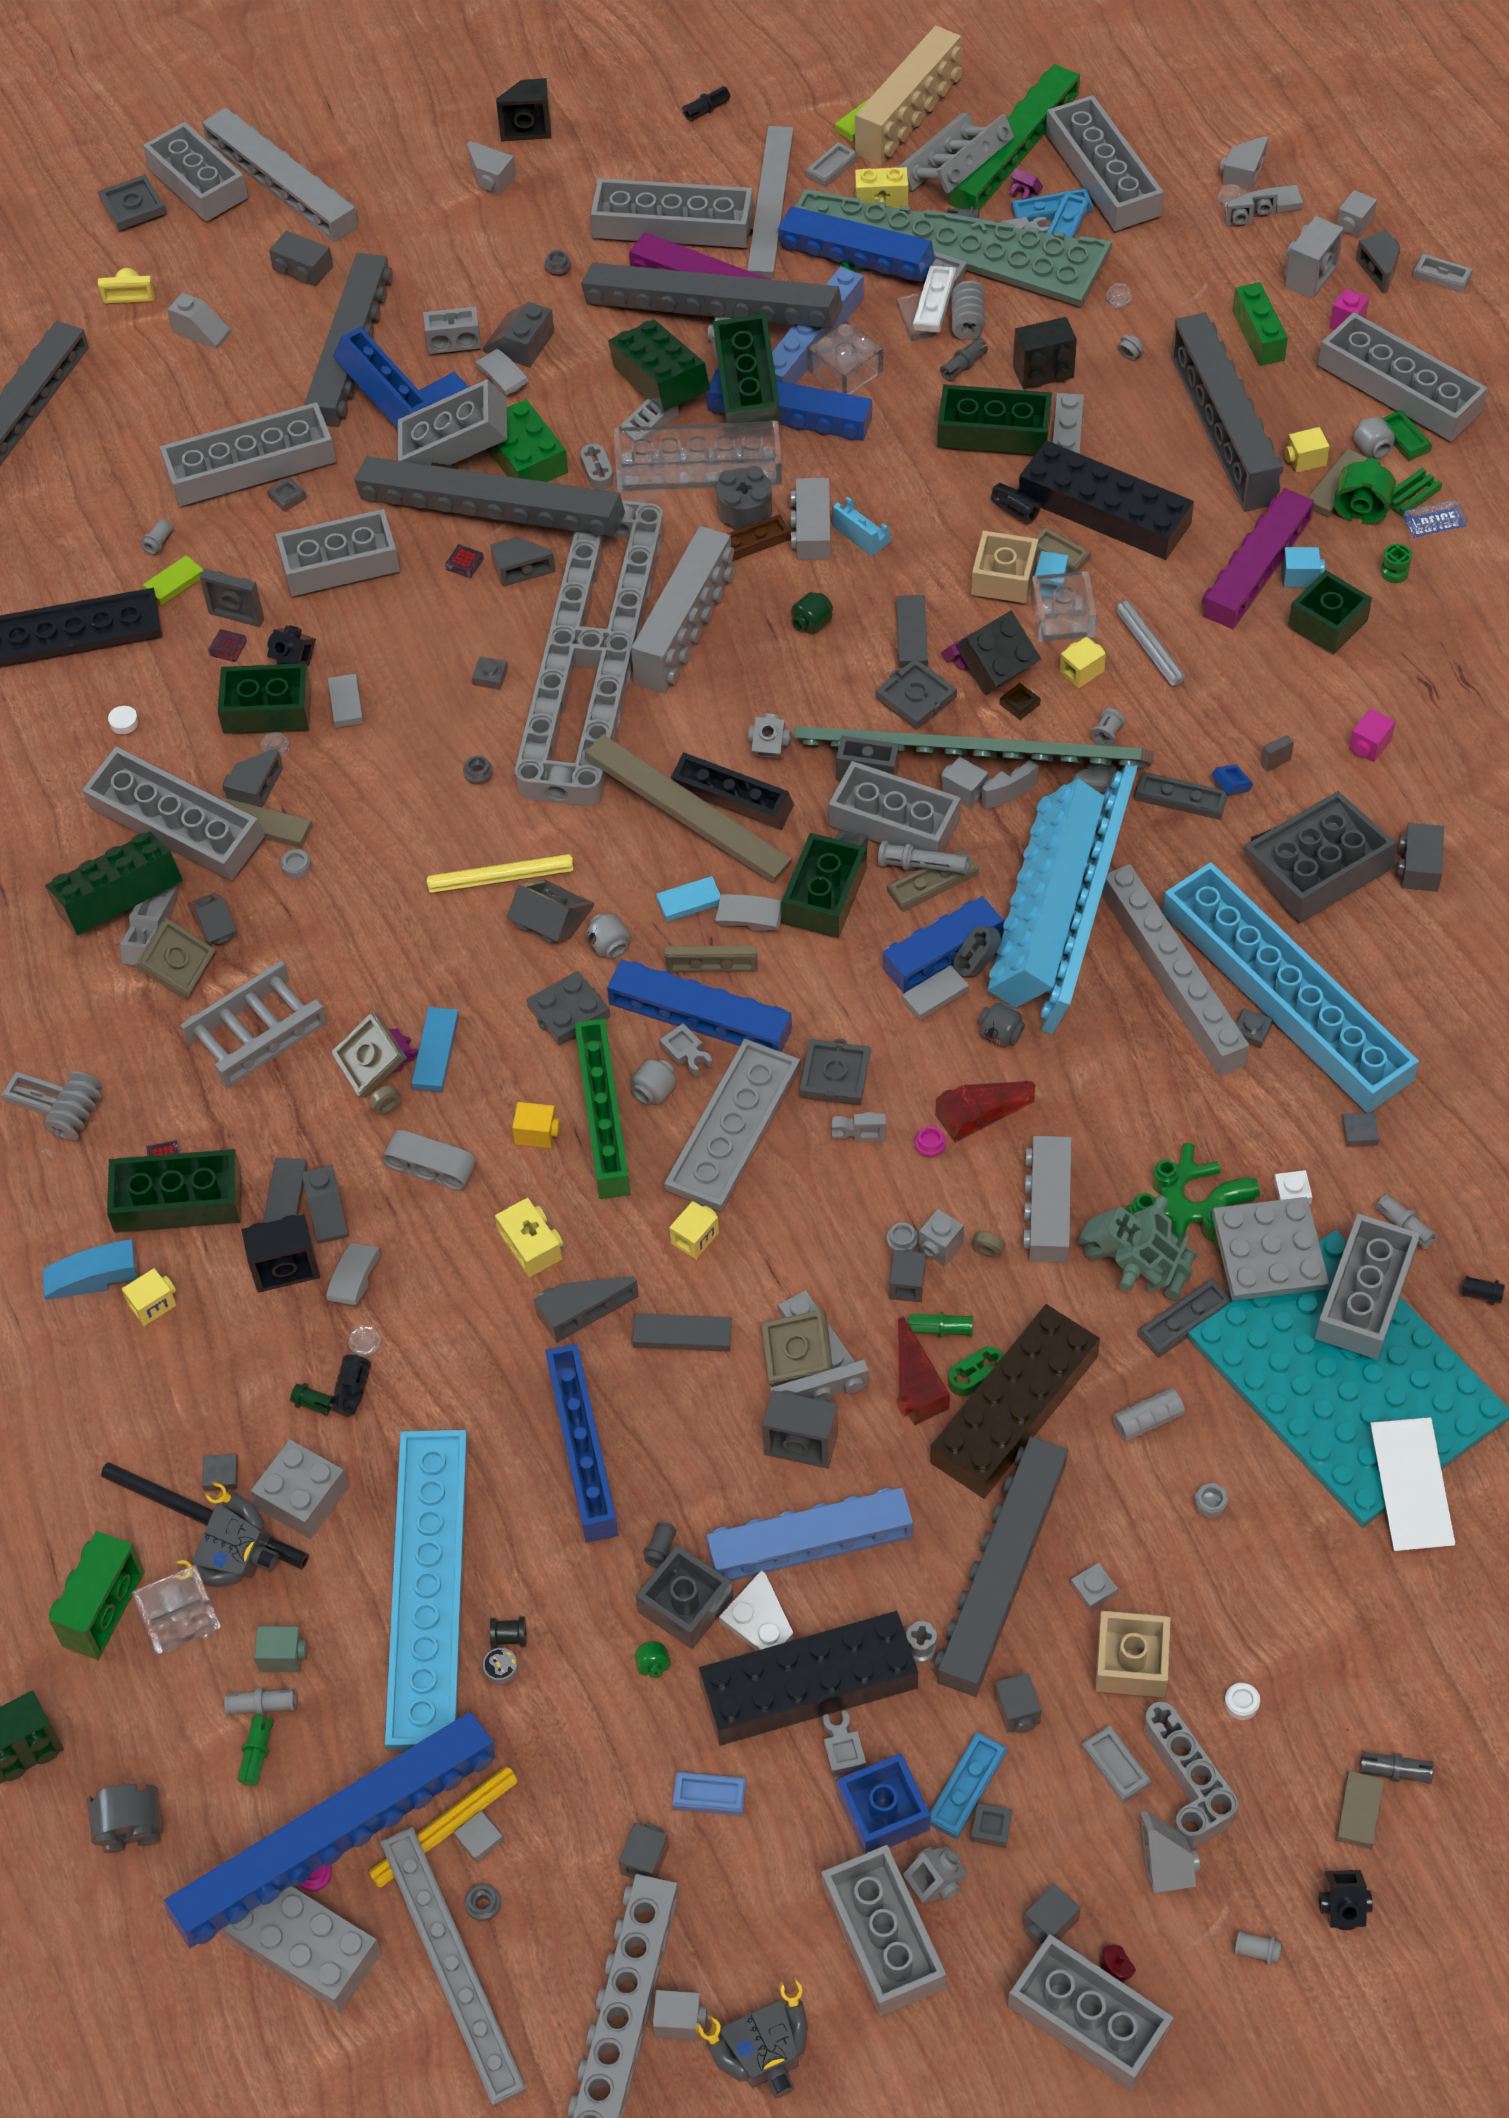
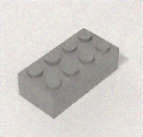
M186 122L179 124L143 145L148 169L206 222L248 198L244 175Z
M488 379L398 419V461L431 465L432 462L451 465L507 440L506 396Z
M384 509L275 534L291 597L400 572L396 547Z
M852 761L828 804L829 826L847 832L866 834L869 840L882 843L885 840L893 845L906 846V844H913L917 849L944 852L960 821L961 797Z
M1357 1213L1320 1316L1315 1339L1379 1360L1416 1253L1421 1233Z
M888 1845L821 1872L822 1888L879 2017L946 1989L947 1975Z
M292 1886L280 1892L273 1902L267 1905L261 1904L251 1910L241 1922L234 1925L229 1924L219 1930L226 1942L339 2014H341L382 1954L377 1939Z
M1050 1934L1009 1992V2008L1131 2091L1170 2033L1174 2020L1173 2016Z

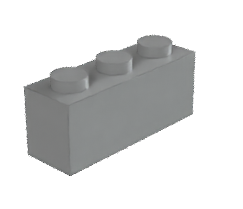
M796 478V490H791V507H796V511H791V528L796 527L797 532H791V549L797 548V560L831 559L829 478Z

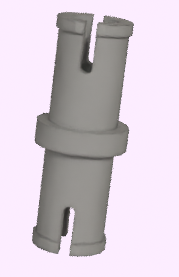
M1390 1194L1384 1195L1379 1200L1378 1205H1376V1210L1381 1212L1396 1226L1421 1233L1418 1241L1421 1248L1427 1249L1435 1241L1433 1238L1437 1237V1233L1417 1218V1213L1412 1209L1407 1210Z
M256 1688L255 1692L226 1693L224 1698L226 1715L256 1712L257 1715H266V1712L296 1711V1689L266 1691L265 1688Z

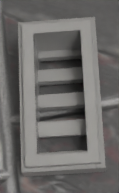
M648 398L620 425V429L635 442L640 443L679 416L678 405L663 411ZM638 424L642 429L639 430L634 425Z

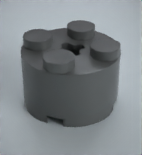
M752 466L750 468L725 470L720 474V479L716 486L717 512L720 521L724 525L727 523L733 526V530H738L771 517L772 486L769 478L763 473V469Z
M136 1784L119 1785L96 1792L97 1799L95 1800L89 1796L87 1798L91 1842L95 1845L103 1846L104 1853L121 1852L125 1850L124 1844L138 1842L139 1846H151L159 1843V1835L163 1832L159 1794L156 1786L146 1784L147 1791H137Z

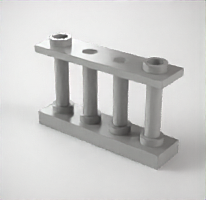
M962 112L897 167H907L908 190L913 191L929 178L940 179L945 193L951 192L1014 138L1006 114L1000 115L989 126L983 127L974 126L970 113Z
M282 960L273 966L267 967L261 974L200 1013L190 1016L186 1022L180 1025L185 1042L188 1045L200 1039L219 1061L214 1066L219 1082L225 1089L327 1024L323 1006L316 999L304 1005L286 985L289 982L286 966ZM273 991H276L295 1012L283 1021H279L261 1001L262 998ZM248 1007H251L269 1028V1030L258 1037H253L236 1018L237 1014ZM223 1023L244 1044V1046L231 1054H228L210 1033Z

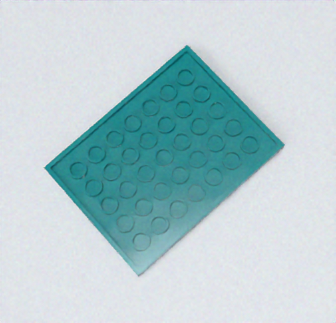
M1334 1230L1319 1241L1329 1280L1327 1289L1232 1301L1189 1331L1187 1339L1359 1526L1363 1528L1386 1511L1370 1423L1431 1417L1442 1470L1508 1422L1509 1408L1401 1296L1379 1360L1315 1339L1320 1316L1347 1241L1339 1232Z

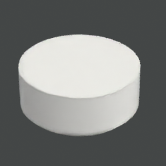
M119 706L109 713L108 721L110 728L117 734L131 733L138 726V717L132 707Z
M1236 1683L1226 1692L1224 1700L1225 1709L1235 1719L1248 1720L1258 1712L1260 1695L1252 1685Z

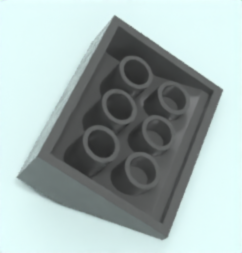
M1337 791L1244 845V850L1280 904L1301 923L1394 868L1396 842L1344 795Z

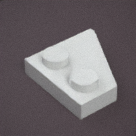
M762 1570L719 1616V1622L756 1651L792 1641L794 1638L793 1631L765 1572Z

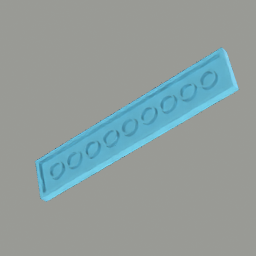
M1125 765L1121 772L1116 771L1110 787L1106 788L1103 795L1105 796L1103 802L1105 804L1104 810H1101L1097 824L1098 830L1094 835L1091 854L1087 861L1084 879L1081 883L1053 989L1047 991V993H1050L1049 1000L1044 1002L1040 1017L1044 1019L1041 1031L1049 1034L1054 1033L1072 1000L1137 771V765Z
M467 1430L400 1431L385 1732L386 1750H408L457 1720Z

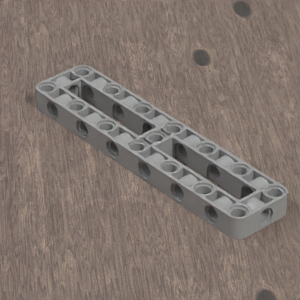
M622 500L625 513L614 537L628 538L629 541L607 629L584 627L583 625L587 624L592 604V588L594 582H597L603 559L602 547L604 540L607 541V538L610 539L613 536L579 531L574 532L515 766L517 791L523 798L590 806L597 804L603 797L608 773L585 759V751L602 734L616 742L633 670L631 647L643 627L664 537L663 511L656 504ZM576 666L598 668L575 763L551 761V757L555 755L560 734L559 722L561 714L566 710L571 689L570 678L572 669L576 668Z

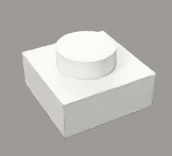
M1306 1170L1274 1175L1273 1181L1278 1200L1307 1197L1309 1204L1312 1203L1313 1197Z

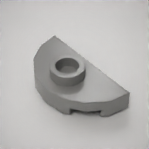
M1091 763L1087 765L1086 769L1076 773L1073 781L1079 778L1096 791L1105 792L1106 788L1110 787L1113 776L1118 770L1113 764L1097 765Z

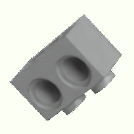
M476 306L423 312L428 354L481 349Z

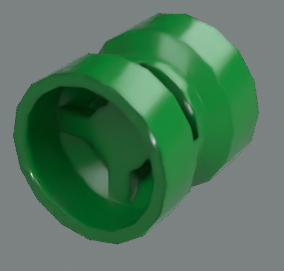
M1399 543L1387 546L1384 551L1380 571L1384 580L1390 583H1401L1408 578L1409 565L1412 559V551L1408 546Z

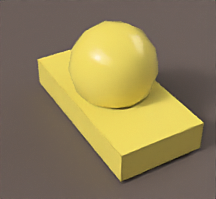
M126 267L120 269L115 277L98 278V288L103 304L155 301V291L151 276H139L135 270Z

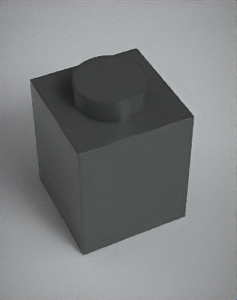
M913 1249L894 1250L889 1299L922 1302L926 1253H920Z
M1029 1673L995 1682L994 1696L1007 1733L1013 1731L1025 1733L1033 1730L1036 1725L1040 1724L1042 1711Z
M634 1823L619 1860L621 1874L633 1879L635 1874L657 1878L669 1849L668 1835L660 1827L653 1824L641 1826Z
M1053 1884L1024 1913V1931L1038 1945L1044 1943L1049 1934L1060 1940L1079 1920L1081 1908L1057 1885Z

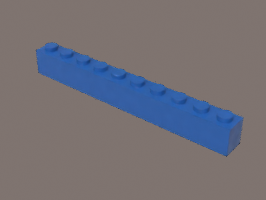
M472 1712L466 1713L164 1899L169 1919L189 1949L197 1944L209 1942L222 1928L229 1924L234 1925L241 1922L251 1910L261 1904L267 1905L273 1902L283 1890L291 1885L296 1886L303 1883L310 1877L312 1872L323 1865H332L344 1852L354 1846L360 1847L371 1839L373 1834L384 1827H393L402 1819L403 1815L413 1809L425 1807L435 1795L443 1790H452L460 1784L464 1777L472 1772H480L487 1768L492 1760L495 1759L493 1740Z

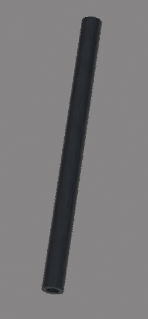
M110 1462L106 1463L102 1469V1478L206 1526L208 1525L214 1510ZM270 1537L266 1548L279 1553V1560L301 1570L306 1566L309 1554Z

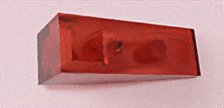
M1033 1081L962 1085L954 1090L950 1089L943 1092L936 1099L935 1116L956 1143L1033 1103L1036 1085Z
M905 1317L899 1318V1398H897V1404L903 1416L909 1415L913 1424L917 1425L949 1410L950 1393Z

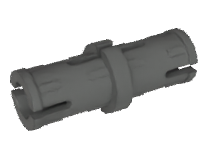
M977 337L966 348L956 351L954 357L940 367V373H943L942 377L947 381H952L964 369H970L974 365V361L988 351V346L981 348L987 343L982 338Z
M1362 1751L1360 1773L1391 1777V1781L1394 1782L1404 1779L1425 1782L1427 1784L1432 1783L1434 1761L1404 1758L1400 1753H1394L1393 1756Z

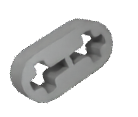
M599 444L585 445L580 453L582 467L589 484L594 489L605 490L613 484V471L606 452ZM591 456H594L597 459V461L593 462ZM597 472H601V478L597 475Z

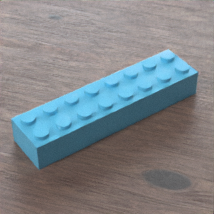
M1079 778L1067 785H1062L1056 792L1049 796H1044L1039 801L1037 817L1030 829L1031 838L1029 845L1023 854L1025 858L1023 866L1017 875L1018 884L1016 891L1010 900V912L1003 924L1004 933L1000 946L996 951L998 954L995 964L989 974L991 979L987 991L1014 1008L1053 989L1105 799V796Z

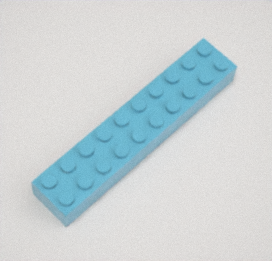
M1212 862L1165 892L1162 913L1268 1017L1273 1018V1022L1365 1112L1370 1113L1414 1082L1419 1060Z

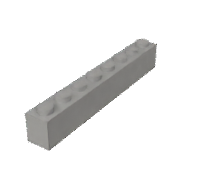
M225 107L202 122L205 139L212 147L332 241L336 242L358 227L357 209L352 202H347L335 189L329 188L318 176H314L307 171L304 165L294 161L286 151H281L270 139H266L253 126L250 127L238 114H233Z
M1131 864L1107 873L1102 890L1103 899L1217 1075L1220 1077L1246 1066L1249 1043Z

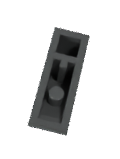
M634 1276L563 1283L555 1288L544 1290L534 1299L536 1314L554 1341L558 1343L639 1297L638 1284Z

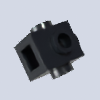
M286 625L282 629H274L268 639L267 646L269 650L267 657L277 660L276 664L307 663V666H309L316 638L302 634L301 628Z
M1361 1870L1324 1871V1892H1319L1318 1901L1320 1914H1326L1330 1928L1336 1927L1340 1930H1353L1356 1927L1367 1926V1913L1372 1912L1373 1901L1371 1891L1367 1890Z

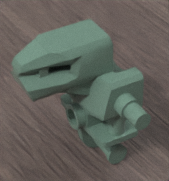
M1158 1196L1153 1206L1136 1212L1134 1215L1130 1214L1123 1207H1117L1093 1217L1087 1222L1077 1239V1244L1083 1246L1085 1257L1093 1261L1109 1256L1116 1259L1117 1264L1124 1270L1123 1278L1119 1285L1122 1290L1131 1291L1135 1281L1138 1280L1141 1274L1149 1281L1146 1287L1148 1291L1153 1292L1168 1286L1164 1294L1172 1300L1180 1298L1184 1282L1190 1280L1193 1272L1191 1265L1197 1257L1195 1250L1185 1248L1189 1239L1186 1234L1175 1236L1171 1233L1172 1220L1165 1215V1209L1169 1201L1163 1196Z

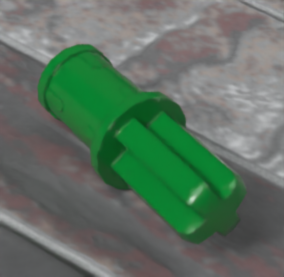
M940 1312V1315L910 1314L908 1330L910 1333L940 1334V1338H943V1334L972 1336L973 1315H944V1312Z
M262 1715L252 1717L247 1742L241 1748L244 1754L237 1779L242 1785L255 1786L258 1783L263 1760L269 1754L267 1744L271 1728L274 1724V1721L269 1717L266 1718L265 1723H262L264 1717Z

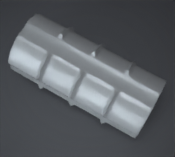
M1170 1388L1113 1414V1423L1121 1439L1127 1442L1185 1415V1408L1176 1390Z

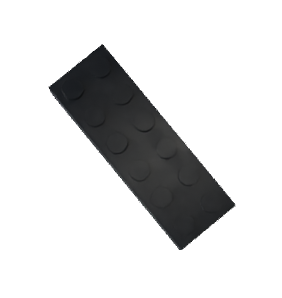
M1047 440L1019 476V490L1028 495V497L1030 496L1034 500L1039 501L1042 509L1164 560H1167L1192 523L1193 500Z
M898 1611L699 1667L700 1684L719 1746L918 1689L919 1674Z

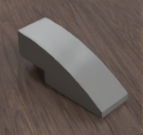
M172 886L135 906L129 916L130 927L120 943L122 963L135 965L161 921L165 917L171 919L178 893L177 887Z

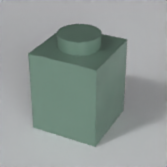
M258 1626L254 1659L259 1672H300L301 1660L307 1659L308 1641L302 1638L299 1627Z

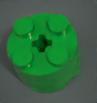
M1374 458L1354 462L1343 467L1335 493V510L1340 516L1351 522L1352 518L1362 519L1361 524L1366 525L1382 521L1390 509L1396 485L1394 476L1388 469L1381 466L1379 460Z

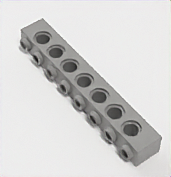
M635 1874L633 1886H626L623 1906L627 1907L624 1920L618 1919L616 1923L614 1940L618 1941L615 1954L609 1953L607 1958L605 1975L609 1976L606 1989L600 1988L598 1993L596 2010L600 2011L597 2024L591 2023L588 2031L586 2045L591 2046L588 2060L582 2059L579 2066L577 2081L582 2083L579 2095H573L571 2098L568 2118L624 2117L679 1897L678 1884L676 1882ZM643 1912H650L655 1916L649 1923H640L636 1920L637 1916ZM635 1946L643 1947L646 1950L644 1955L639 1958H632L627 1953ZM625 1981H633L637 1984L636 1989L630 1993H622L618 1990L619 1986ZM616 2016H624L628 2019L627 2024L619 2029L612 2028L609 2025L610 2021ZM613 2051L619 2054L618 2060L613 2064L607 2065L600 2061L601 2056L606 2052ZM596 2088H607L610 2090L609 2096L602 2101L592 2099L591 2094Z

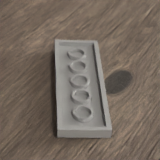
M744 1038L664 1183L665 1190L722 1212L801 1067V1059Z

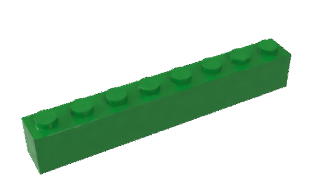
M1053 64L1047 72H1044L1038 83L1028 90L1025 98L1015 105L1013 112L1007 117L1014 138L949 192V205L958 209H970L971 206H974V209H979L980 211L1045 135L1047 110L1073 102L1079 95L1080 74Z

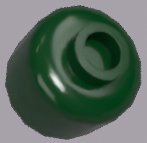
M807 593L791 608L793 626L800 632L804 631L808 634L817 633L832 620V603L822 593Z

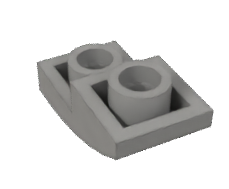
M1276 187L1253 191L1228 202L1225 225L1252 224V216L1275 214L1278 198Z
M495 349L475 362L478 370L491 378L493 385L505 395L516 393L521 389V386L529 382L518 366L499 349Z
M1029 760L1022 767H1017L1010 776L1001 771L994 778H989L981 789V806L985 809L997 807L1020 797L1038 783L1039 766Z
M721 894L715 921L719 926L747 925L751 931L779 930L782 916L781 900L752 895Z
M355 1243L349 1244L332 1276L326 1294L327 1301L357 1305L369 1288L368 1275L381 1258L379 1247Z

